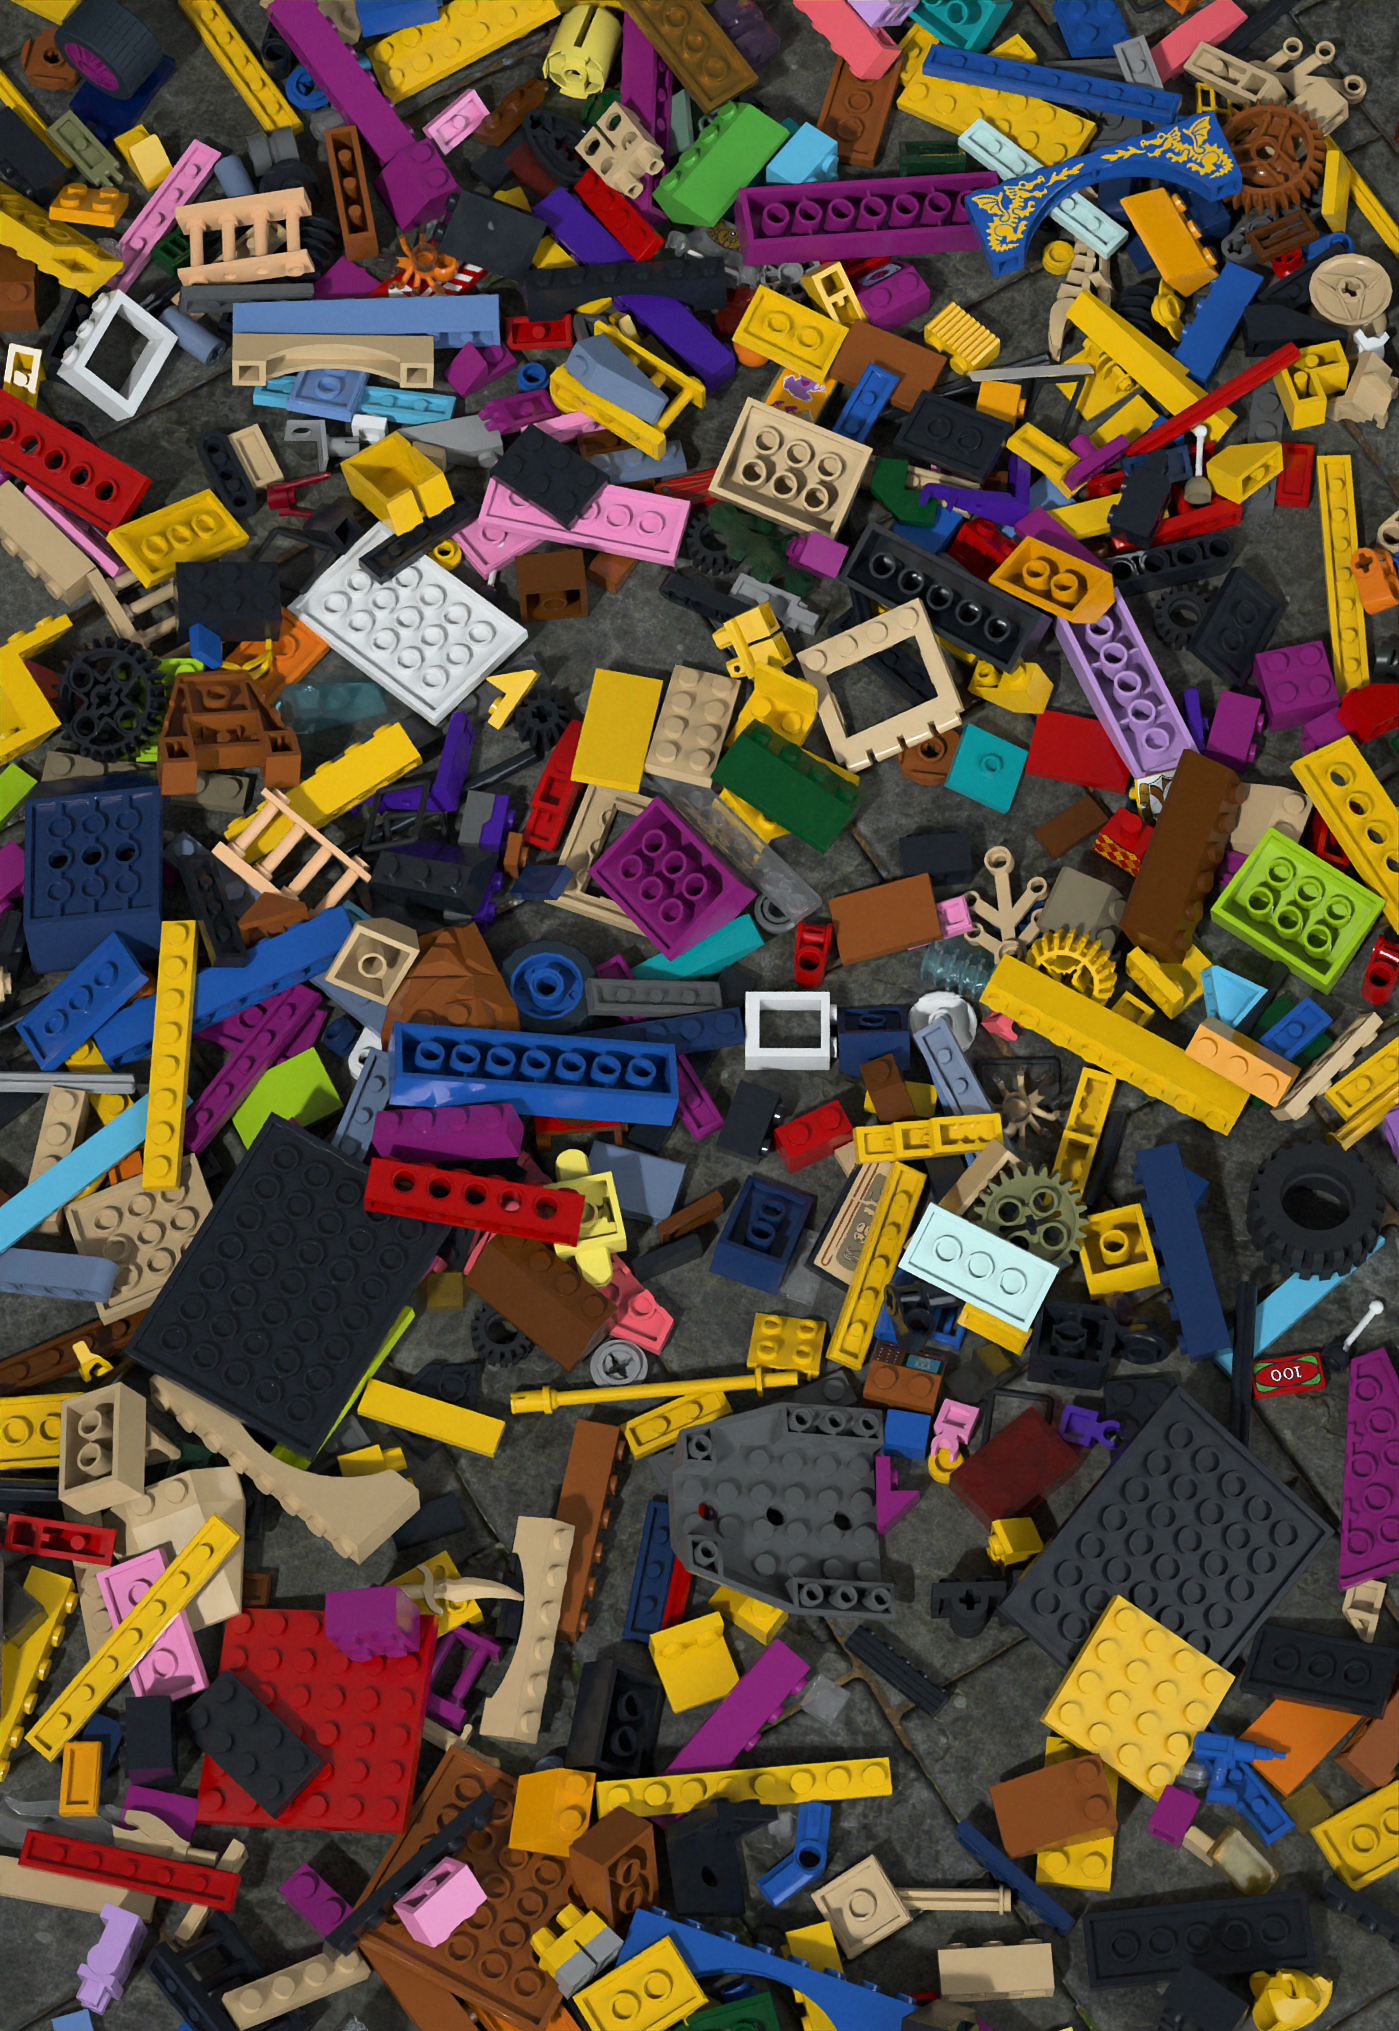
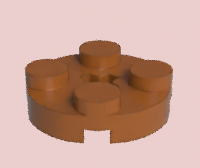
M49 28L40 31V36L33 40L32 37L29 38L22 48V68L28 83L46 90H70L77 85V80L80 78L79 74L63 59L54 42L55 32L59 28ZM56 54L60 60L55 64H50L46 61V59H52L53 55Z
M934 724L931 726L934 737L911 748L907 746L904 738L901 739L904 751L896 754V759L903 777L926 786L944 784L960 740L958 733L953 729L940 734ZM928 746H934L935 752L940 754L934 756V758H927L921 751H927Z

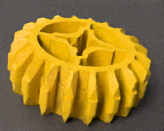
M1062 927L1057 929L1054 934L1048 931L1044 933L1042 938L1034 941L1031 949L1025 955V964L1052 977V979L1102 1006L1106 1005L1108 998L1112 996L1115 990L1114 984L1117 981V973L1113 971L1116 967V961L1108 960L1110 949L1101 950L1099 948L1101 939L1094 942L1089 940V931L1082 936L1077 934L1075 927L1070 929L1068 934Z

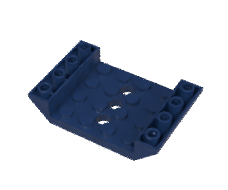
M157 770L36 783L25 800L23 927L34 974L73 971L113 931L123 937L139 964L159 962L162 921H164L162 918L163 803H170L171 795H161ZM127 848L135 849V855L129 861L119 860L123 850ZM101 852L102 855L99 862L94 865L85 864L89 854ZM61 855L68 856L67 863L62 868H52V863L56 857Z

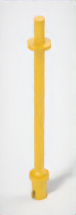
M756 1365L755 1374L560 1392L554 1388L551 1389L550 1385L542 1387V1390L511 1391V1409L513 1415L544 1411L545 1414H553V1410L565 1405L756 1389L758 1396L764 1397V1388L798 1385L797 1371L763 1374L762 1366Z

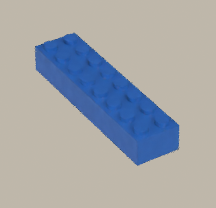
M394 1022L388 1046L389 1104L440 1108L512 1103L517 1114L671 1126L679 1101L675 1044Z

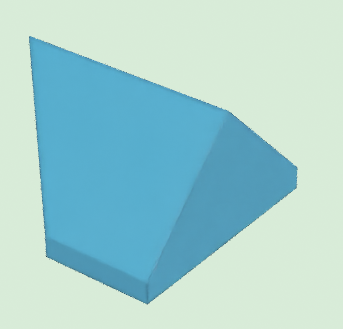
M1218 965L1211 966L1200 972L1207 1017L1211 1015L1233 1029L1268 991V989Z

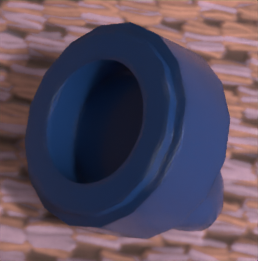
M338 1018L326 1029L323 1036V1044L339 1056L346 1057L354 1049L360 1037V1031L347 1018Z

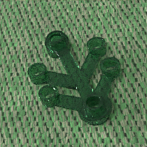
M715 502L709 508L707 520L714 530L724 534L727 554L736 561H742L748 554L753 567L752 575L760 583H768L774 576L775 569L787 578L784 582L786 592L801 597V601L805 600L814 589L813 576L802 569L794 570L774 552L778 551L785 554L790 540L795 535L787 534L783 540L765 536L774 530L777 526L776 523L760 516L753 517L738 513L736 508L729 503ZM748 528L756 529L765 535L752 533Z

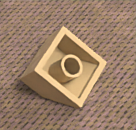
M386 917L357 921L325 974V981L387 1006L420 952L416 930Z

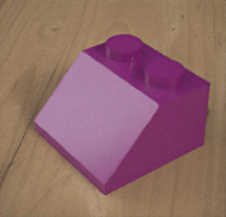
M429 137L400 150L373 180V186L402 234L445 215L447 210L444 209L447 195L451 190L455 191L457 186L456 181Z

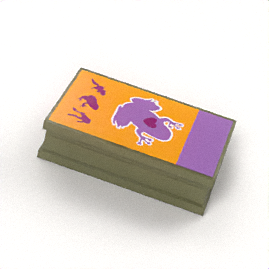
M781 365L765 395L761 397V402L791 415L802 410H810L815 425L820 426L843 383L829 378L828 371L822 385Z

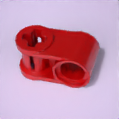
M801 919L797 924L794 980L802 988L814 989L824 980L827 957L830 954L833 923L823 926L807 924ZM811 964L817 968L814 970H805L802 968V966Z
M1383 934L1378 936L1361 985L1362 997L1370 1004L1375 1005L1383 1004L1389 1000L1399 979V944L1386 940ZM1380 980L1385 986H1376L1371 981Z

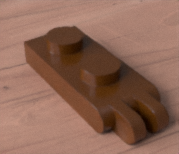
M530 78L523 86L519 85L512 92L505 95L502 102L490 114L486 115L482 119L481 124L473 131L477 141L499 147L523 122L526 113L536 109L543 102L545 93L549 89L548 82Z

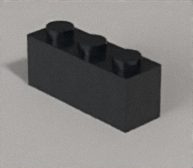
M9 106L0 111V170L7 179L13 178L18 183V188L23 196L29 200L33 199L42 208L55 199L65 185L71 184L69 170Z
M103 285L89 298L74 289L42 358L46 379L73 387L56 374L62 365L63 353L70 346H73L78 338L76 331L92 314V304L101 293L111 292V287ZM95 350L93 351V353H92V355L90 356L88 362L86 363V365H85L86 368L88 367L89 362H90V360H91V358H92V356H93Z

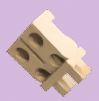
M614 101L596 122L602 131L593 126L575 149L602 178L606 185L632 199H636L643 191V184L639 181L646 172L650 175L657 174L663 168L664 162L661 154L664 150L656 144L654 138L643 128L639 122V117L634 111ZM620 115L621 121L615 129L609 126L612 118ZM599 139L600 146L594 153L588 150L590 144L594 140Z

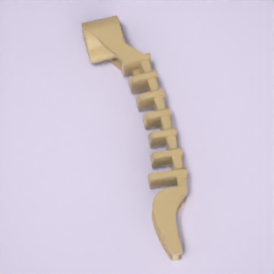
M1090 186L1077 191V193L1097 207L1098 194ZM1074 236L1075 246L1073 253L1075 255L1071 269L1067 274L1066 284H1060L1057 301L1053 304L1050 312L1049 352L1051 360L1058 362L1064 337L1075 326L1065 313L1084 288L1092 293L1093 282L1090 280L1089 274L1096 270L1097 253L1076 236Z

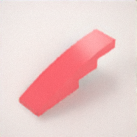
M1216 0L1172 31L1150 50L1162 84L1169 78L1173 81L1176 80L1185 71L1183 66L1201 41L1217 47L1248 18L1247 15L1232 0Z

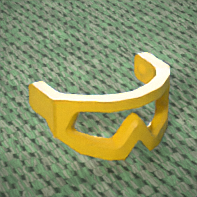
M271 638L266 639V651L256 659L246 662L242 667L222 660V665L214 670L226 671L223 668L229 670L246 669L248 672L251 668L262 663L259 668L249 672L253 680L258 679L268 670L271 662H273Z
M80 1340L73 1344L72 1348L81 1365V1369L78 1371L86 1383L91 1381L89 1370L97 1362L100 1366L93 1372L96 1376H100L114 1368L101 1356L90 1353L84 1341Z

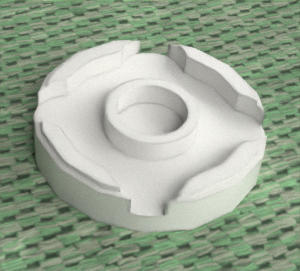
M936 991L925 994L911 1008L908 1015L911 1043L922 1053L912 1034L943 1017L947 1020L963 1052L969 1049L976 1036L977 1018L973 1007L953 992Z

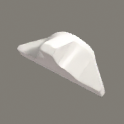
M1358 329L1353 334L1351 354L1374 351L1383 360L1385 353L1384 344L1390 337L1386 331L1373 337H1368L1364 335L1361 329Z

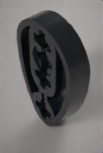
M540 109L530 110L524 116L521 126L525 145L539 168L554 183L564 188L573 189L587 171L582 172L580 166L588 164L576 151L575 147L590 130L561 114ZM540 122L543 124L542 129L539 127L535 130L531 128L532 123L537 124ZM599 139L594 140L590 144L588 149L590 152L594 153L600 146ZM565 143L567 145L566 151L563 148L559 151L555 149L556 144L561 145ZM575 153L579 155L578 161L573 160L569 162L567 160L568 154L571 156Z

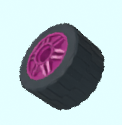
M82 0L54 35L55 45L68 65L94 88L115 99H130L163 59L162 48L152 31L133 12L115 0Z

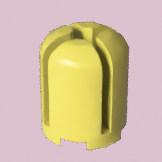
M580 4L564 14L542 68L545 79L549 75L553 82L561 87L560 93L577 99H587L589 94L597 93L600 90L601 92L603 91L623 41V30L620 21L609 10L598 7L592 23H590L593 14V5Z

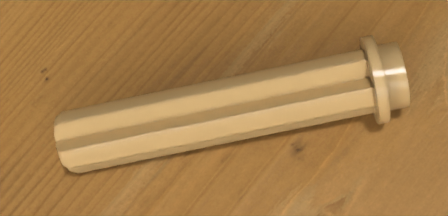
M1000 1885L999 1889L895 1888L908 1910L999 1911V1915H1003V1911H1011V1889H1003V1885Z

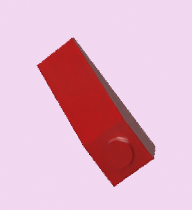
M1371 683L1360 690L1355 687L1341 698L1343 704L1335 714V717L1361 746L1399 726V684Z
M9 1513L4 1550L112 1566L117 1530L39 1515Z

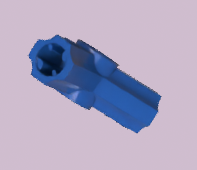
M819 1802L799 1803L794 1852L756 1881V1885L762 1895L776 1909L809 1882L818 1880L825 1873L831 1806ZM805 1854H814L819 1858L820 1862L813 1868H807L799 1860Z

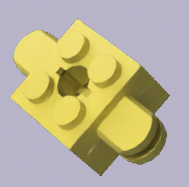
M568 1149L557 1157L555 1163L558 1182L543 1185V1188L558 1190L559 1188L574 1189L579 1194L586 1195L577 1248L553 1243L552 1246L554 1254L565 1263L576 1261L578 1274L596 1289H601L611 1282L613 1276L610 1254L627 1250L626 1234L612 1172L592 1175L587 1156L577 1149ZM544 1207L546 1217L555 1214L552 1208Z

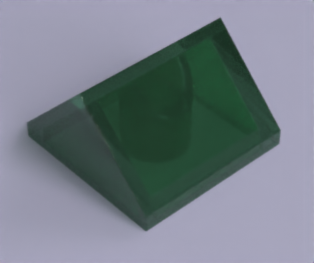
M898 141L899 177L965 173L966 152L958 145V141Z

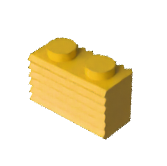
M953 301L924 326V342L926 347L933 352L947 357L951 368L959 375L965 373L969 376L968 371L984 370L999 356V338L990 333L988 329H985L983 325H980L979 321H976L974 317H971L969 313H966Z

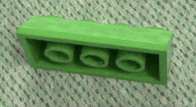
M728 102L719 109L718 115L712 123L700 132L699 138L692 147L680 156L679 162L672 171L660 180V185L652 195L672 223L714 227L736 200L738 189L746 188L790 133L785 127L750 103Z

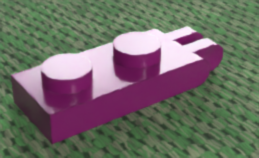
M542 388L492 400L485 405V408L478 413L481 421L489 420L484 425L488 432L499 430L501 435L521 431L520 427L527 426L530 423L534 424L561 416V414L554 405L547 390Z

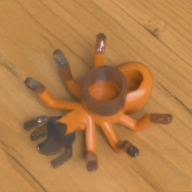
M425 223L420 224V244L416 245L412 251L407 244L401 227H396L395 231L399 237L401 247L408 258L402 257L393 249L382 248V253L385 254H379L378 258L385 261H377V266L381 271L390 274L379 273L378 278L391 280L405 269L406 272L399 282L394 280L388 284V289H403L414 272L415 279L411 296H417L420 293L421 278L426 279L433 292L444 294L445 289L440 284H435L434 280L442 283L451 281L459 270L458 259L440 253L433 245L426 243Z

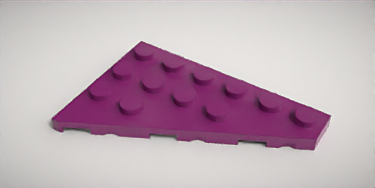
M1384 1347L1353 1358L1349 1364L1337 1583L1340 1593L1399 1571V1379Z

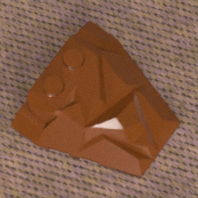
M475 922L417 933L420 952L388 1003L381 1029L382 1051L388 1053L394 1022L521 1032L519 1010Z

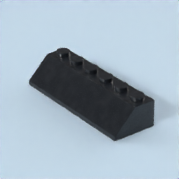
M872 520L866 526L837 579L890 609L920 598L923 601L933 630L937 635L1010 675L1037 649L1053 620Z

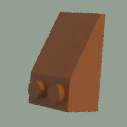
M0 244V332L39 330L38 265L31 260L19 257L15 249Z
M1100 1753L1062 1761L989 1787L1005 1855L1009 1860L1116 1836L1118 1822Z
M617 1806L607 1816L602 1817L585 1834L574 1840L569 1846L572 1877L588 1911L592 1910L621 1939H624L627 1936L636 1909L648 1911L649 1906L660 1908L653 1824L625 1808Z

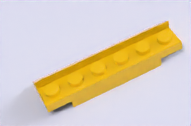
M0 181V244L12 247L17 251L16 254L19 257L33 261L38 265L37 268L40 271L59 278L58 282L61 285L76 289L88 298L122 269L124 261L63 221L49 219V212Z

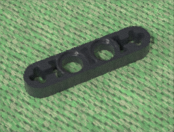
M668 573L659 587V593L668 601L721 624L753 607L675 573ZM777 617L776 619L779 623L780 629H778L771 635H774L784 630L783 622Z

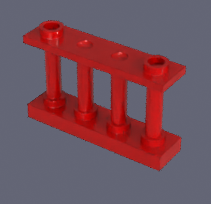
M1213 441L1203 443L1202 476L1207 480L1206 463L1214 457L1215 445ZM1197 443L1188 446L1192 469L1195 468V470ZM1122 470L1111 474L1101 473L1087 481L1086 500L1089 501L1120 493V487L1124 479ZM1180 481L1170 483L1171 495L1179 515L1166 520L1162 519L1150 548L1197 538L1240 524L1242 504H1237L1223 498L1212 491L1211 504L1196 510L1184 499V490ZM1112 537L1110 550L1113 551L1114 557L1146 550Z

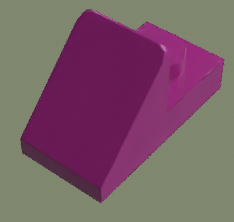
M501 340V347L490 345L478 349L470 341L467 342L443 373L444 378L461 400L517 367V360Z
M876 1456V1529L878 1537H884L919 1503L920 1491H891L898 1490V1469L890 1468V1456Z

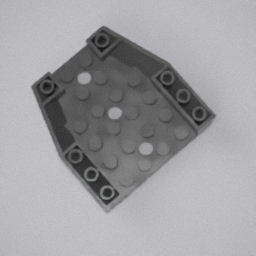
M779 1402L681 1429L678 1433L667 1477L671 1548L686 1571L791 1614L896 1620L894 1584L882 1583L879 1538L876 1529L877 1510L873 1453L884 1445L882 1410ZM699 1505H706L712 1510L713 1521H706L700 1516L698 1511ZM768 1509L774 1510L780 1515V1526H775L768 1521L766 1515ZM835 1514L846 1518L848 1522L847 1531L841 1530L835 1525Z

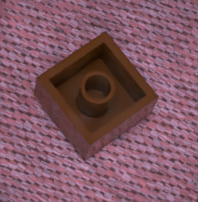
M562 548L556 552L548 553L532 551L520 556H514L521 624L589 616L582 549Z

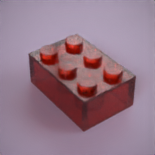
M1031 1406L950 1473L949 1489L991 1533L993 1521L998 1519L1024 1518L1078 1472L1080 1458Z

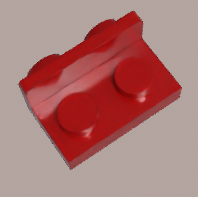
M979 517L963 524L947 554L966 568L973 576L989 584L988 579L1018 547L1019 543L1005 537L991 521Z

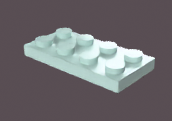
M932 1201L898 1267L1025 1332L1028 1331L1060 1268Z

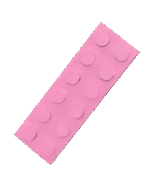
M490 478L478 523L482 527L674 567L689 517L691 502L609 484L572 529L568 531Z

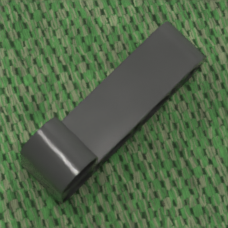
M1319 182L1318 189L1310 188V198L1300 195V206L1290 202L1288 203V212H1285L1282 206L1276 207L1275 215H1272L1271 211L1268 210L1262 216L1255 218L1224 238L1219 255V268L1221 272L1228 261L1248 270L1259 264L1257 261L1258 256L1252 253L1251 245H1247L1245 242V233L1303 208L1315 227L1321 226L1325 222L1321 214L1322 184ZM1308 205H1315V206H1318V207H1317V208H1312V207H1309ZM1301 221V222H1299V223H1297V224H1295V225H1292V226H1290V227H1288V228H1285V229H1283V230H1286V229L1290 230V229H1292V228H1294V227H1297V226H1299V225H1301V224H1304V223H1303V221ZM1278 231V232H1276V233H1274V234H1272V235H1269V236L1265 237L1264 239L1267 240V239H1269V238H1271V237H1274V236H1276L1277 233H1279V232H1281V231Z

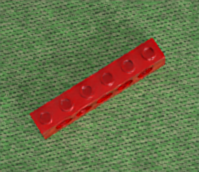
M382 1156L381 1158L372 1157L364 1195V1210L577 1248L586 1195H581L578 1191L571 1188L553 1190L543 1188V1185L532 1181H525L520 1184L508 1182L505 1177L499 1175H489L486 1178L475 1176L465 1169L447 1171L437 1169L435 1165L426 1162H419L413 1165L402 1163L396 1157ZM405 1181L412 1184L413 1188L403 1192L398 1190L395 1185ZM435 1188H443L449 1194L446 1197L437 1198L430 1192ZM478 1194L484 1198V1201L480 1204H472L466 1198L469 1195ZM511 1200L517 1202L520 1207L509 1211L503 1208L501 1204ZM541 1207H550L555 1211V1214L550 1217H543L537 1210Z

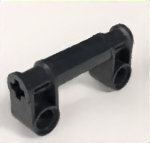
M921 1279L915 1280L910 1285L895 1286V1284L891 1283L885 1285L884 1303L890 1315L896 1341L903 1350L908 1352L922 1350L934 1333L936 1320L932 1310L963 1306L966 1301ZM911 1327L920 1330L921 1334L914 1332Z

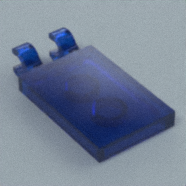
M163 53L162 61L132 97L127 100L112 98L85 81L69 103V108L85 126L89 121L98 124L93 135L108 149L117 134L122 135L134 127L175 68V59Z

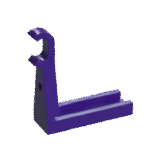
M1010 451L1008 493L963 489L938 483H927L922 488L919 503L921 506L926 505L929 497L943 499L947 502L945 509L949 513L956 507L997 523L1014 527L1018 521L1025 517L1029 508L1031 464Z
M452 712L436 781L433 785L431 783L425 810L439 812L458 810L476 736V731L465 712ZM424 786L382 794L378 814L382 816L386 808L418 810ZM374 795L350 809L352 816L355 817L359 814L358 809L361 805L373 804Z

